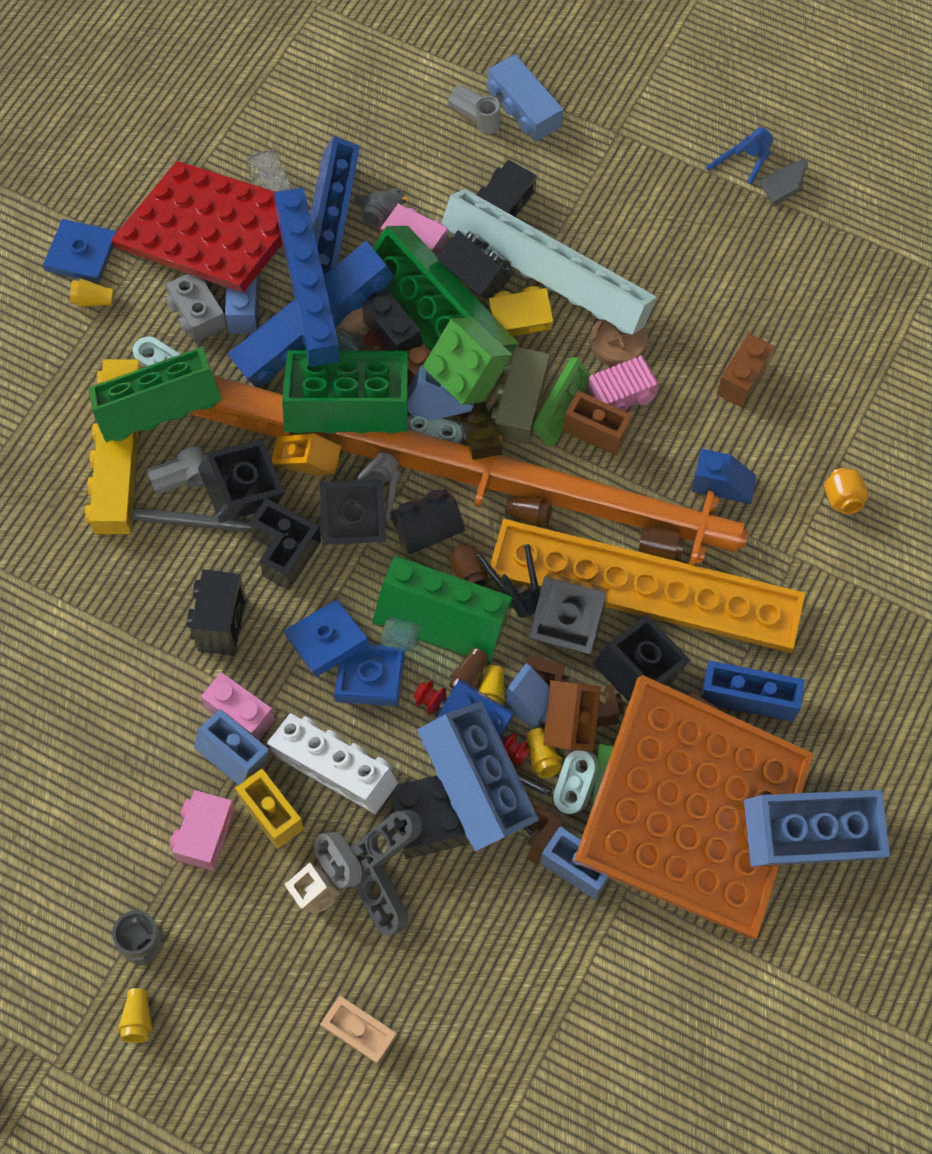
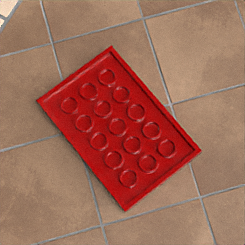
M176 161L111 239L116 249L242 293L246 291L283 244L275 209V191Z

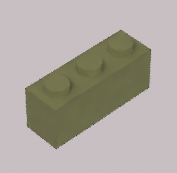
M519 347L514 349L513 357L510 358L504 368V374L508 375L506 383L500 382L497 393V399L501 400L499 408L494 407L491 415L497 434L502 435L503 439L529 445L533 430L532 425L536 419L548 373L550 354Z

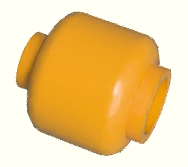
M838 468L831 473L824 484V490L831 507L835 511L846 515L863 509L869 497V491L864 479L857 470Z

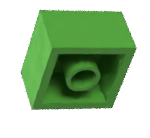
M473 317L452 318L424 363L423 368L462 405L479 403L485 400L513 354Z

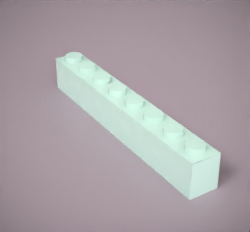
M466 189L450 195L441 223L448 228L451 235H454L457 230L468 233L470 230L475 235L476 233L490 243L489 250L492 249L497 253L503 254L512 262L510 266L519 270L523 276L537 280L547 290L558 292L565 296L570 303L586 308L592 312L593 316L598 319L607 320L623 333L633 335L645 327L656 301V296Z

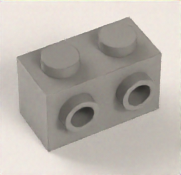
M186 274L166 284L169 295L165 297L166 303L172 313H178L180 316L178 322L185 335L190 334L195 343L227 329L224 313L202 278Z

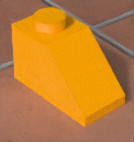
M314 433L278 436L271 461L274 467L315 476L334 475L339 464L341 446Z

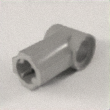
M457 85L452 90L451 96L448 99V106L476 122L477 129L480 132L491 134L500 128V103L495 97H482L463 85Z
M201 447L186 448L177 455L176 459L146 469L156 495L186 484L191 487L204 484L198 470L205 456Z

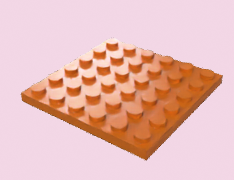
M642 675L637 678L574 862L747 938L757 939L780 865L751 867L744 800L760 795L802 793L814 753Z

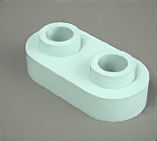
M143 337L133 346L134 358L139 359L142 368L180 355L154 337ZM149 353L154 354L152 357H145Z
M410 415L407 418V429L462 444L463 433L460 426L454 421L443 418L429 421L421 416L416 417L414 415ZM416 424L424 425L422 428L414 427ZM445 431H450L453 433L450 436L443 435Z
M576 750L571 752L565 759L553 796L556 807L563 813H578L588 804L599 771L598 759L592 752ZM582 760L588 765L586 772L580 769ZM571 791L577 794L575 803L570 800L569 795Z

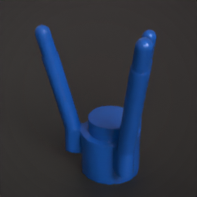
M758 127L750 136H746L739 144L708 164L706 169L711 170L735 153L740 155L746 150L751 156H760L748 179V184H752L765 159L771 154L769 147L773 143L772 134L767 129Z

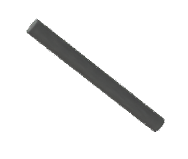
M132 508L131 512L132 520L252 533L249 523L251 520L232 519L220 523L216 516Z

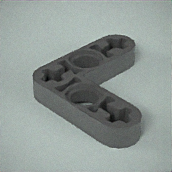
M412 810L397 811L391 814L350 848L358 861L361 860L360 855L369 854L371 856L361 861L362 879L355 888L376 928L384 935L403 932L408 925L407 911L382 865L420 835L422 822L419 815ZM404 820H406L408 825L405 826V832L396 833L394 830H399L405 824ZM380 835H383L387 840V849L384 853L378 847ZM374 881L381 888V894L378 899L371 892V885ZM391 913L394 916V919L391 921L392 925L389 922V919L392 917Z

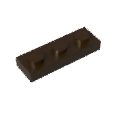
M484 401L474 403L470 412L456 415L473 460L503 454L501 441Z

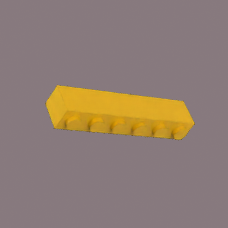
M103 359L102 371L97 372V384L141 369L139 359ZM93 423L92 438L93 441H96L95 450L90 451V466L94 469L93 477H89L87 482L91 503L85 507L86 523H90L94 534H131V512L134 504L139 431L131 433L129 437L121 441L112 440L105 442L98 424Z

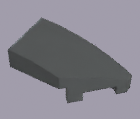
M805 158L793 162L758 181L774 207L795 193L802 192L805 171L809 165Z

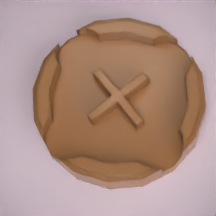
M599 319L592 327L589 343L591 352L597 360L613 367L622 364L624 361L633 360L635 357L638 358L640 355L644 356L648 335L643 328L633 335L619 331L614 324L607 320Z

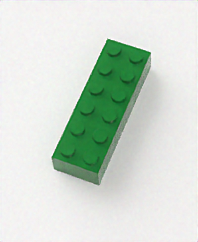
M409 226L385 227L373 246V250L395 276L390 280L385 289L389 291L420 328L421 341L430 351L433 350L450 319L473 317L509 352L512 353L519 343L460 280L436 259L437 256Z

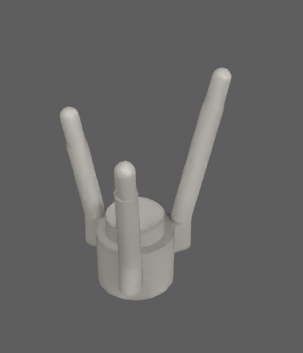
M378 453L375 459L358 476V480H363L367 477L365 480L382 479L383 484L391 481L384 514L385 522H388L393 507L397 482L402 474L397 471L399 463L395 457L388 453Z

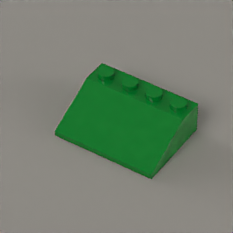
M287 350L282 397L284 432H325L330 434L336 432H356L360 434L367 432H387L391 434L407 432L408 351H339V362L309 367L306 350Z

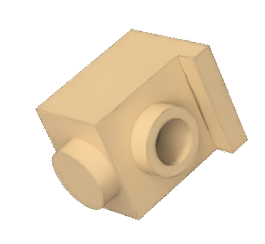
M311 863L285 884L301 910H308L314 915L331 907L335 898L341 894L328 875ZM311 878L314 879V882L305 890L301 888Z

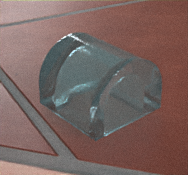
M389 617L383 629L381 644L410 652L419 644L421 625Z

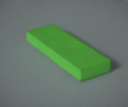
M570 357L532 425V428L546 446H555L563 432L564 417L577 391L584 393L588 386L591 373L578 357Z

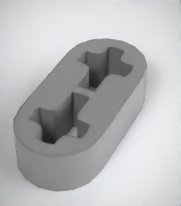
M338 832L319 834L314 841V853L331 882L339 889L357 886L362 879V868L343 836Z

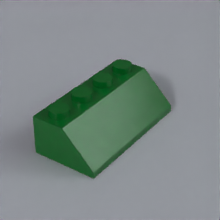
M203 346L88 387L92 412L105 442L124 440L131 433L140 430H152L159 423L170 419H182L189 412L198 409H210L217 402L222 401Z
M394 556L382 584L372 624L464 657L470 653L472 647L477 648L489 656L486 665H490L511 613L512 597Z

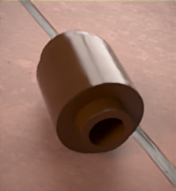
M651 526V528L643 527L638 551L674 560L675 556L681 557L685 538L679 537L680 531Z
M467 543L455 547L448 560L456 577L484 587L489 582L487 578L488 572L477 558L479 554L477 547L469 546Z

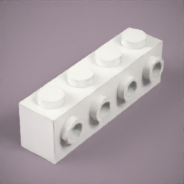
M290 713L267 742V745L277 759L373 814L378 812L398 784V781L391 772L393 767L387 761L380 757H377L375 760L372 759L357 744L352 743L350 746L345 744L342 738L335 732L320 730L318 725L306 716L300 719Z

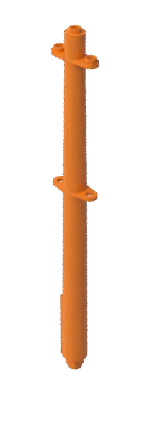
M214 376L222 401L217 402L210 409H198L188 413L276 438L278 436L314 433L340 445L341 451L375 459L378 453H388L396 458L399 466L479 486L474 504L475 507L479 508L483 504L487 490L491 489L522 498H545L546 501L552 502L553 506L640 528L656 526L680 531V538L694 541L689 560L691 565H695V563L702 565L706 546L701 544L737 553L738 547L745 548L749 531L743 530L745 523L709 514H715L719 496L714 495V492L709 490L703 511L700 512L502 455L473 460L466 445L407 429V432L394 434L387 432H367L363 434L356 432H336L332 434L325 432H284L283 394ZM498 434L499 439H500L501 444H502V442H503V436Z

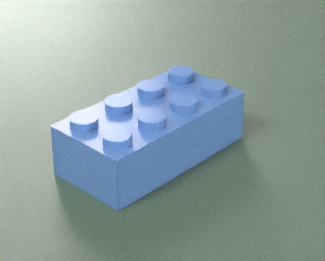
M482 701L447 713L417 729L422 739L423 747L432 760L437 776L443 783L451 805L456 811L465 830L466 837L471 842L474 851L539 821Z
M882 790L760 795L744 800L751 867L863 861L890 857Z

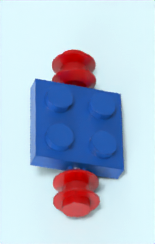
M430 680L428 683L422 682L413 696L416 699L415 707L424 704L428 707V715L439 711L440 713L437 718L482 701L513 766L515 767L517 764L521 767L529 757L531 752L527 748L529 741L523 744L516 741V733L508 735L506 738L503 737L515 713L464 680H458L447 700L446 688L443 687L439 691L434 688V680Z

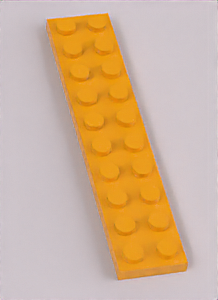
M507 519L502 521L490 565L500 578L503 574H506L514 585H527L528 588H531L524 549L525 544H529L540 591L544 576L552 573L609 588L607 608L643 617L648 615L651 619L792 653L794 649L805 592Z

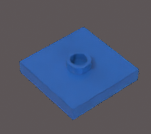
M62 219L43 263L44 271L99 283L114 248L111 239L117 232Z
M337 599L283 631L286 639L315 677L370 645L368 638Z
M369 645L339 663L334 693L335 702L399 706L406 653L405 647Z

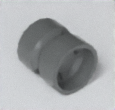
M138 910L129 911L121 915L114 924L112 930L113 941L121 954L129 962L138 965L147 964L155 960L161 953L163 935L153 918L147 913Z

